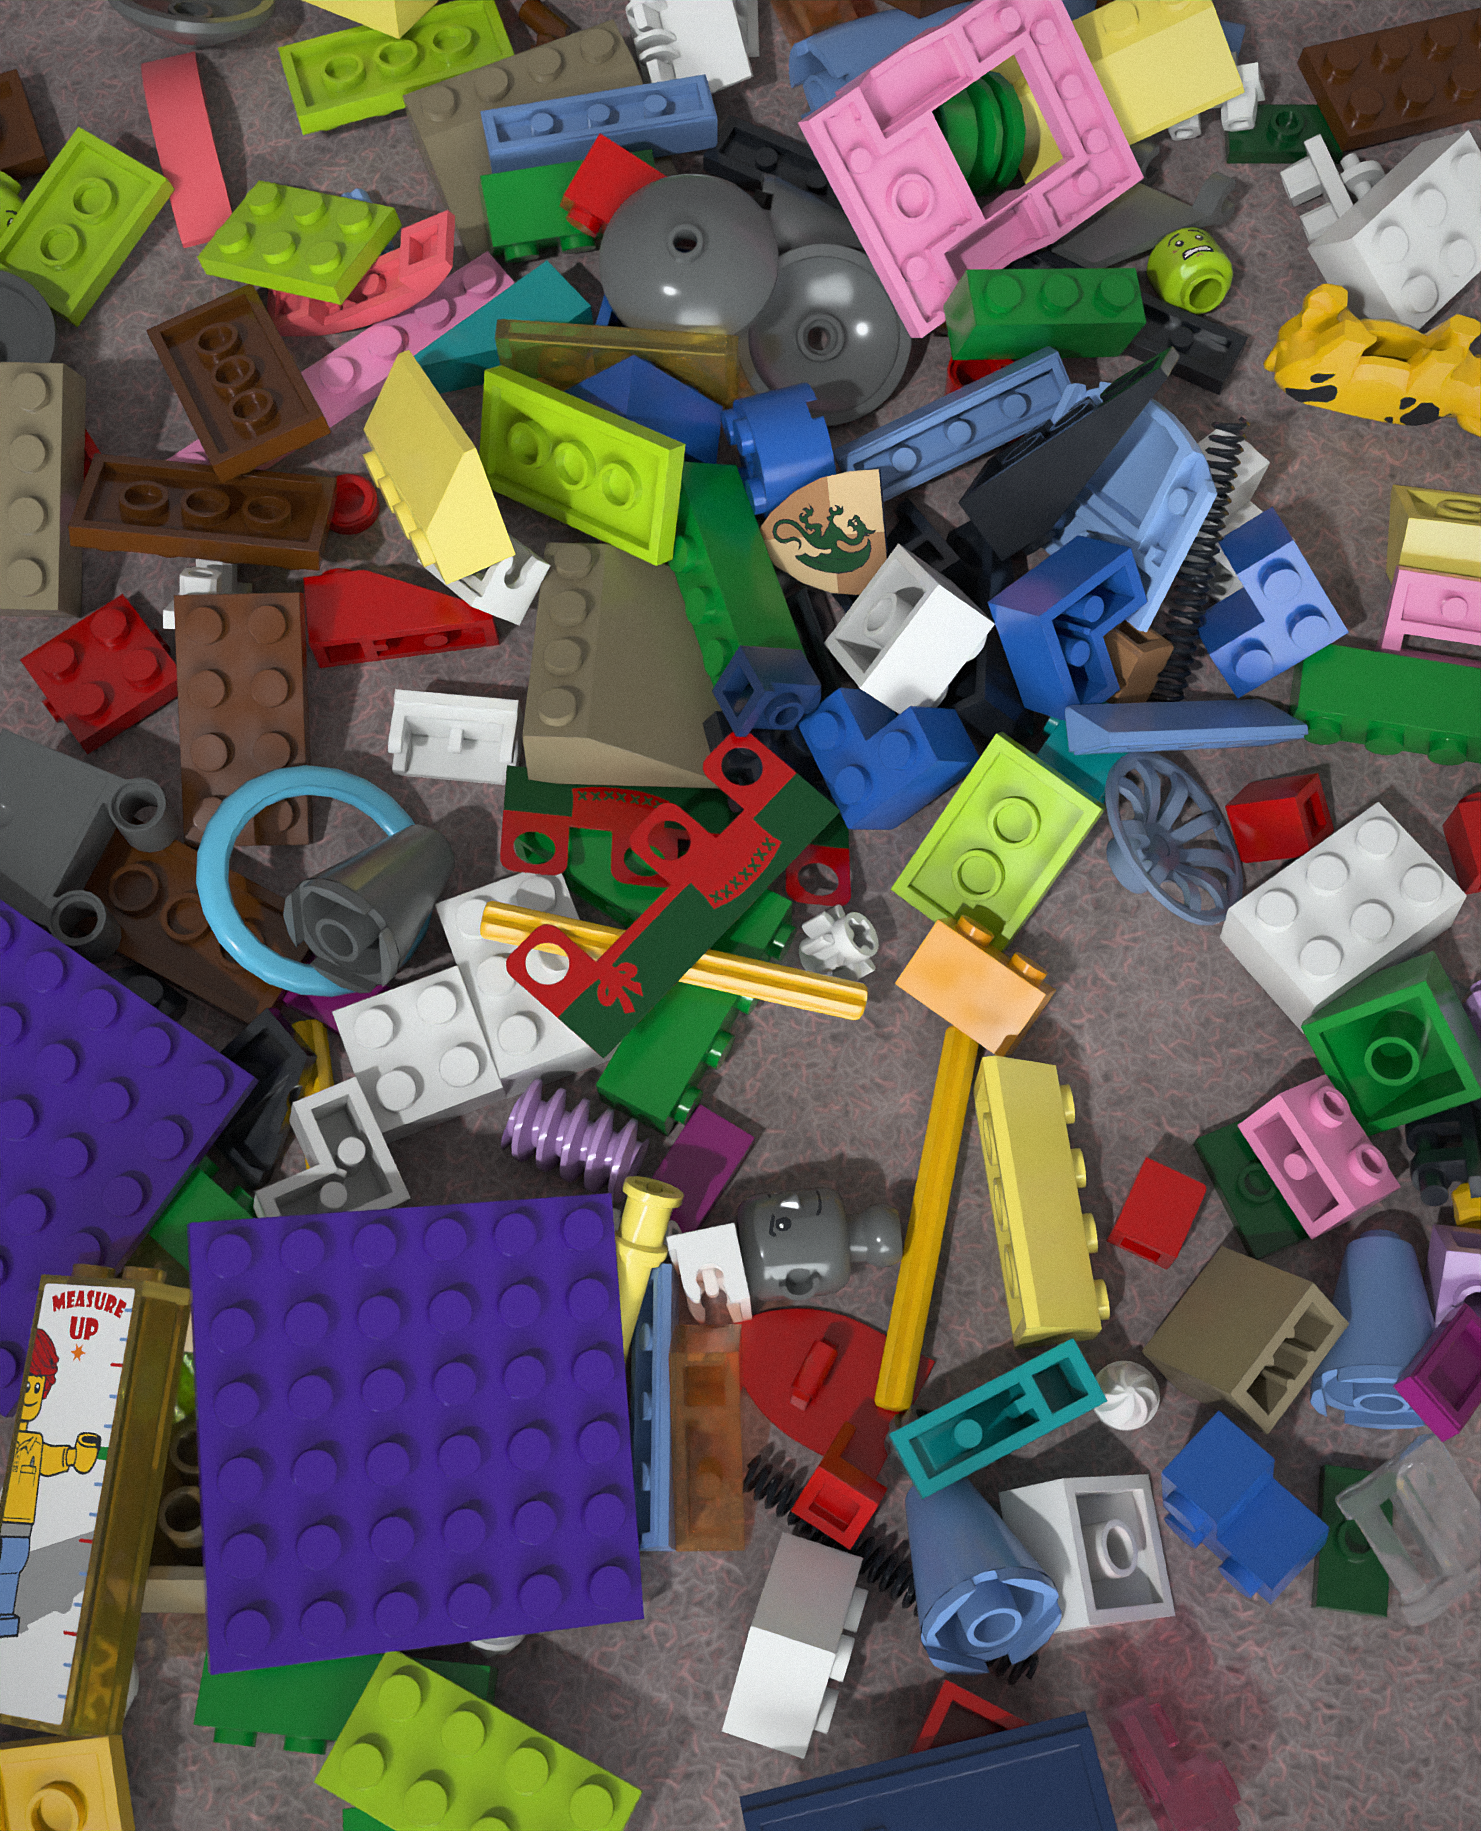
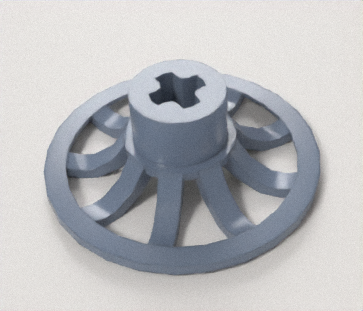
M1130 752L1121 757L1109 770L1105 784L1107 813L1115 836L1108 842L1106 847L1107 860L1113 874L1129 891L1136 894H1143L1149 891L1169 911L1186 921L1208 926L1225 921L1228 908L1242 898L1243 875L1235 842L1217 807L1203 788L1187 772L1167 758L1152 752ZM1134 768L1141 774L1144 781V796L1142 790L1134 782L1124 777L1128 771ZM1156 771L1169 777L1171 780L1170 793L1160 809V779ZM1119 793L1131 801L1135 814L1133 820H1121ZM1189 795L1204 815L1174 830L1171 826L1180 814ZM1213 829L1222 852L1204 848L1184 849L1183 844ZM1194 867H1212L1223 871L1227 876L1226 890L1218 879ZM1161 883H1176L1183 891L1184 904L1165 892L1160 887ZM1197 886L1209 892L1216 908L1201 910V896Z

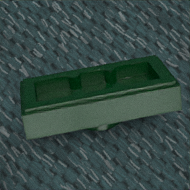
M1258 104L1255 127L1253 129L1235 132L1224 131L1226 164H1294L1307 157L1304 141L1319 134L1334 164H1340L1344 151H1341L1318 104Z
M1244 1118L1197 1138L1193 1145L1248 1256L1261 1260L1308 1240L1310 1237L1237 1125L1246 1119Z
M1327 1464L1320 1467L1317 1517L1329 1526L1326 1544L1314 1556L1311 1608L1376 1618L1387 1617L1395 1474Z

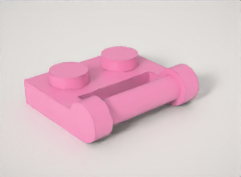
M1396 565L1381 634L1375 651L1481 668V661L1401 648L1404 634L1481 646V578Z

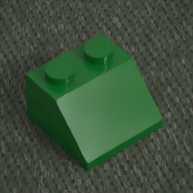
M1435 951L1373 973L1302 1022L1301 1028L1325 1074L1334 1087L1345 1097L1350 1111L1368 1137L1481 1098V1042Z

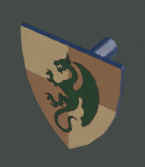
M881 468L848 471L822 477L794 491L769 514L760 528L773 564L804 584L830 593L860 595L889 557Z

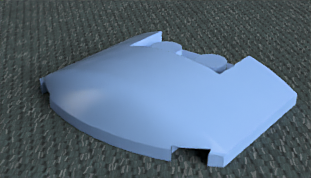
M1100 382L1099 388L1087 391L1084 384L1074 383L1067 385L1051 418L1053 424L1069 412V409L1075 403L1087 396H1090L1095 405L1103 402L1100 394L1111 383ZM1151 399L1053 526V530L1056 532L1055 536L1042 547L1052 555L1077 535L1131 547L1148 602L1125 620L1137 630L1144 632L1148 631L1217 496L1210 466L1201 448L1176 416L1162 404Z

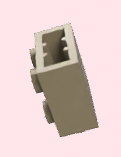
M1221 1246L1141 1352L1180 1392L1268 1435L1349 1323L1314 1282Z

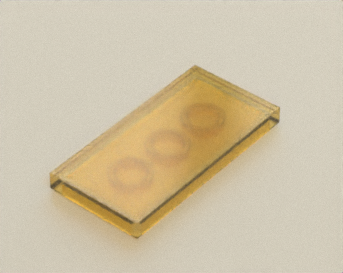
M497 319L495 342L500 365L561 391H565L635 355L652 362L656 368L681 383L696 388L700 394L721 405L723 410L732 408L733 401L741 398L739 337L736 335Z

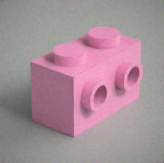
M1326 1074L1278 1094L1237 1125L1311 1240L1356 1218L1401 1188L1388 1168L1384 1155L1372 1144L1350 1111L1347 1100L1334 1087Z

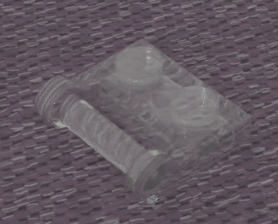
M1434 1433L1419 1435L1365 1479L1348 1486L1335 1497V1502L1346 1520L1355 1519L1402 1597L1398 1606L1411 1626H1419L1435 1619L1481 1581V1505L1445 1445ZM1388 1498L1436 1575L1428 1584L1425 1583L1379 1506Z

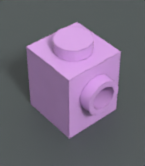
M1433 1224L1424 1285L1436 1327H1438L1448 1312L1463 1303L1469 1305L1481 1319V1229Z

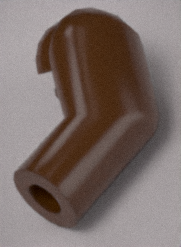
M526 0L522 4L518 14L519 19L537 34L536 46L531 44L530 49L572 34L568 23L542 1Z

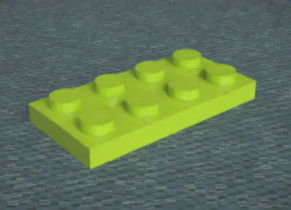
M456 0L433 6L400 39L361 25L278 47L303 135L317 131L332 130L340 125L373 116L388 115L393 111L405 108L403 95L515 55L494 0Z
M503 365L486 369L484 371L479 458L491 489L655 566L672 560L686 444Z
M401 1651L386 1652L314 1780V1783L396 1831H624L644 1790Z

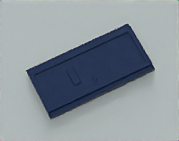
M1085 1711L739 1796L746 1831H1118Z

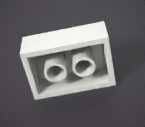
M1469 130L1421 142L1307 248L1327 283L1342 286L1348 291L1347 308L1359 320L1387 319L1408 325L1418 331L1481 271V151Z
M1377 802L1228 908L1220 939L1304 1034L1301 1028L1304 1020L1373 973L1402 963L1450 928L1467 895L1393 816Z
M522 872L435 904L507 1099L523 1093L536 1077L542 1079L543 1085L611 1060L619 1044L603 1059L508 974L506 961L508 956L518 947L517 945L485 939L480 935L483 911L489 901L502 902L580 920L562 873L550 876ZM531 949L526 958V969L535 981L542 984H554L566 976L569 969V959L566 956Z

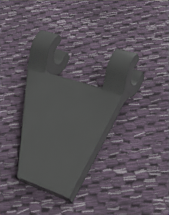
M1143 139L1131 144L1130 148L1144 178L1059 240L1048 245L1047 249L1085 268H1105L1154 248L1166 235L1180 228L1196 227L1201 229L1208 225L1224 224L1234 212L1235 204L1225 200V198L1235 189L1236 180L1217 171L1214 172L1204 182L1194 204L1187 205L1150 188L1159 177V169L1149 165L1150 161L1159 154V145Z

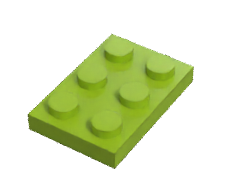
M78 126L0 238V270L14 274L31 284L43 296L52 313L78 327L175 189L166 177Z
M259 180L249 190L246 197L226 222L216 231L213 238L197 258L207 275L342 305L402 227V224L394 207Z
M1003 732L996 733L890 890L935 923L938 919L952 917L958 921L962 915L974 919L994 934L995 937L990 944L1004 953L1107 807Z

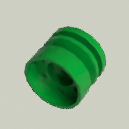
M989 71L932 111L973 196L976 197L990 196L1003 191L1016 176L1024 155L1026 127L1022 104L1013 85L1000 73Z

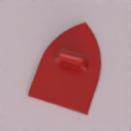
M808 1308L767 1311L753 1315L751 1320L725 1326L729 1349L736 1371L749 1396L766 1418L785 1435L821 1456L825 1455L844 1422L848 1421L856 1426L857 1429L840 1458L876 1480L888 1457L884 1441L889 1430V1422L896 1414L906 1413L883 1409L877 1406L874 1401L886 1335L847 1316ZM922 1354L920 1355L911 1405L915 1403L935 1361Z

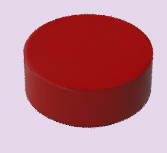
M342 474L334 477L337 478V500L330 529L343 535H354L367 530L376 521L380 510L374 486L366 478L356 474Z

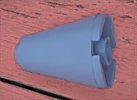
M1369 1230L1362 1233L1359 1239L1350 1242L1345 1248L1332 1304L1347 1320L1349 1325L1314 1371L1310 1384V1403L1318 1413L1326 1417L1327 1405L1344 1410V1423L1353 1426L1376 1429H1409L1425 1426V1422L1393 1387L1436 1329L1414 1247L1410 1243L1401 1240L1397 1233L1388 1230Z
M967 1477L921 1500L913 1485L905 1497V1511L922 1645L927 1651L931 1662L935 1667L950 1674L977 1676L990 1673L986 1661L1008 1654L1011 1664L1014 1665L1028 1658L1048 1642L1060 1624L1062 1612L1058 1605V1598L1060 1597L1055 1583Z

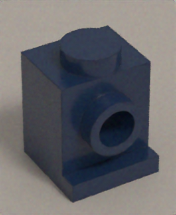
M740 645L712 689V693L735 736L747 737L752 728L793 730L803 714H812L818 708L822 685L802 650Z

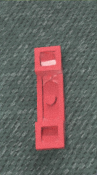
M193 51L141 64L145 97L163 176L168 179L175 189L169 199L183 248L208 243L216 231L233 213L229 190L223 176L206 104L207 97L197 55Z
M446 210L402 228L400 248L379 256L342 305L268 288L267 312L280 336H323L362 328L395 316L426 298L445 280L453 267L455 215Z

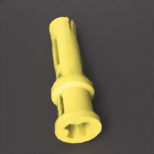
M629 1176L624 1180L622 1189L627 1194V1200L619 1228L614 1230L625 1363L643 1298L647 1290L652 1268L659 1267L661 1262L666 1260L668 1254V1247L664 1244V1237L673 1208H678L682 1205L684 1198L683 1192L678 1188L659 1180L640 1176Z

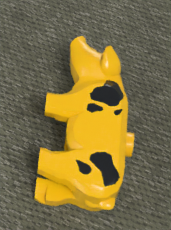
M1325 283L1309 292L1303 299L1302 311L1280 327L1277 334V342L1263 363L1264 369L1274 372V380L1277 386L1287 395L1301 403L1375 421L1409 426L1429 424L1443 417L1456 418L1460 428L1481 438V354L1473 355L1469 350L1470 344L1481 334V323L1476 319L1456 314L1425 334L1408 325L1387 319L1359 320L1347 308L1348 291L1342 286Z

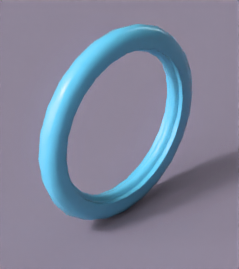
M310 765L279 768L246 781L226 797L206 825L197 852L196 885L206 920L218 942L243 968L270 985L301 995L333 997L355 993V991L341 988L320 975L310 964H304L281 956L261 943L246 927L234 905L229 885V860L236 838L247 822L266 806L285 798L303 795L332 797L351 804L370 816L388 836L408 826L415 825V823L392 796L368 780L336 768ZM433 909L400 968L412 958L425 937Z

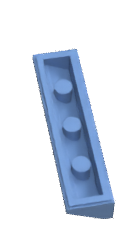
M706 74L480 111L492 174L584 160L600 133L628 152L652 149L653 158L710 149L718 144L717 115Z
M1047 346L833 450V455L841 473L881 468L883 500L885 502L1028 433L1048 419L1051 420L1067 385L1071 384L1058 351Z
M1258 699L1069 705L1065 709L1069 752H1074V755L1266 747L1302 739L1304 735L1308 734L1307 724L1270 703Z
M662 1263L659 1267L652 1268L647 1290L632 1337L630 1439L639 1551L672 1552L677 1549L679 1276L673 1265Z

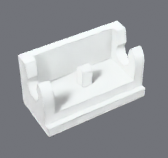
M508 533L516 555L446 585L434 564L425 567L470 606L520 626L550 565Z
M395 689L394 709L388 741V753H394L392 767L394 775L505 785L507 765L519 766L524 718L519 700Z
M735 1223L666 1237L672 1265L677 1274H681L691 1315L697 1322L701 1324L705 1322L706 1310L701 1304L703 1293L706 1291L707 1296L714 1298L719 1294V1289L723 1290L727 1295L726 1307L734 1323L752 1319L750 1295Z

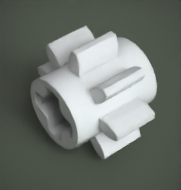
M838 904L802 924L801 927L809 936L802 940L799 945L800 960L806 971L856 981L875 971L876 967L869 958L875 955L878 950V937L870 921L862 914L851 912L845 915L842 906Z

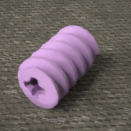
M536 1077L518 1098L503 1132L501 1149L505 1150L512 1143V1156L520 1162L527 1161L536 1153V1166L543 1172L551 1171L560 1162V1177L568 1183L575 1181L584 1172V1187L592 1193L598 1192L609 1181L608 1193H612V1201L615 1203L622 1202L627 1196L622 1189L624 1180L629 1176H637L649 1145V1138L643 1143L637 1141L638 1120L631 1118L618 1133L613 1130V1109L607 1108L596 1122L590 1121L589 1099L583 1098L572 1112L565 1110L566 1090L560 1087L548 1102L541 1100L543 1080Z

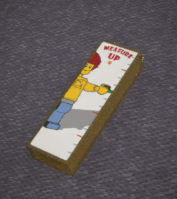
M75 1263L72 1267L71 1276L41 1274L0 1501V1723L63 1736L122 1734L191 1312L190 1289L166 1285L167 1272L162 1270L124 1266L122 1279L114 1278L116 1272L114 1268Z

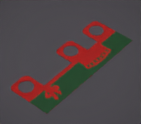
M734 732L730 733L703 762L705 776L744 809L717 838L712 836L684 810L673 803L659 805L631 833L629 838L631 849L671 885L597 961H594L553 925L537 927L507 958L506 970L508 974L603 1059L841 811L751 733L747 737H736ZM735 748H747L755 752L761 759L763 766L760 778L755 783L746 786L730 782L724 776L721 767L722 759L728 751ZM662 821H674L685 827L690 836V847L685 855L678 859L666 860L658 857L651 850L648 837L651 829L656 824ZM544 943L554 944L562 948L567 954L569 969L566 976L559 982L542 984L532 979L528 974L526 958L531 949L537 945Z
M507 765L500 862L506 869L514 872L550 876L559 875L567 868L569 827L611 831L612 876L624 884L666 888L671 884L659 873L653 876H640L630 871L625 865L624 854L630 848L629 838L631 833L663 803L678 805L715 838L741 813L730 810L728 795L718 789L556 784L528 780L527 767ZM841 813L837 814L785 869L786 892L792 900L799 903L836 906L838 904L844 906L850 901L849 829ZM662 821L651 829L648 842L649 845L657 848L666 860L678 859V839L690 840V836L681 824L674 821ZM526 832L545 834L553 841L555 854L551 860L543 864L524 862L514 851L513 845L516 838ZM811 863L828 866L837 875L838 886L836 890L831 894L823 896L807 892L798 880L800 869Z

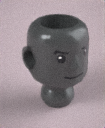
M814 1187L754 1194L744 1199L737 1209V1235L748 1291L752 1297L759 1300H804L810 1297L834 1294L843 1289L848 1283L851 1263L867 1261L875 1267L884 1268L895 1265L902 1259V1236L897 1209L889 1204L876 1203L868 1206L861 1213L846 1214L843 1199L836 1190L828 1187Z

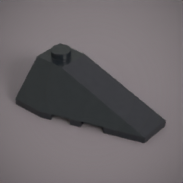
M1173 346L1116 379L1100 394L1103 402L1095 405L1090 396H1087L1075 403L1069 409V412L1062 416L1055 424L1050 419L1046 420L987 460L958 504L1001 561H1004L1019 550H1022L1026 556L1030 555L1055 536L1056 532L1053 530V526L1168 378L1180 357Z
M970 520L950 531L946 539V543L959 556L968 573L967 576L956 582L955 585L994 622L988 601L1015 582L1011 556L1001 561ZM996 625L987 634L985 645L979 654L972 660L966 661L949 683L946 696L939 706L936 707L956 710L979 757H981L996 733L1003 732L1017 743L1033 736L1034 711L1024 708Z

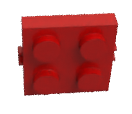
M124 594L116 597L20 659L46 696L42 703L57 723L62 720L87 755L178 696L177 666L167 653L171 649L166 641L162 639L156 628L152 631L148 628Z

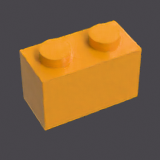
M962 915L958 921L952 917L938 919L895 984L996 1056L1007 1057L1011 1055L1056 992V989L1044 982L1048 972L1035 961L1019 952H1015L1012 958L1005 955L990 944L995 937L994 934L966 915Z

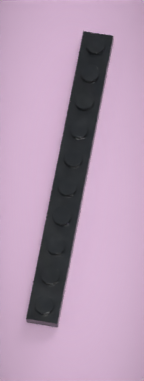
M729 114L718 132L717 146L707 149L703 155L704 171L754 193L756 189L762 190L760 177L762 173L776 175L843 210L812 149ZM1041 248L1014 260L1003 269H1074L1085 267ZM1140 291L1146 324L1122 353L1139 361L1146 362L1173 346L1180 357L1170 374L1220 395L1244 351L1248 337Z

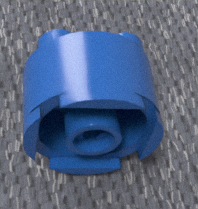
M807 382L736 399L733 401L732 408L721 411V421L729 446L737 445L741 467L737 469L754 515L759 514L763 519H766L794 491L819 478L836 474L832 445L824 416L811 418L806 402L817 400L813 389Z

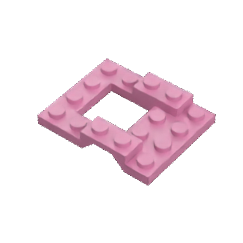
M975 0L941 25L927 28L835 92V98L798 122L911 338H923L946 321L943 305L966 269H1003L1014 260L1056 242L1144 178L1062 0ZM1014 54L1063 158L1020 189L1007 190L980 209L932 111Z

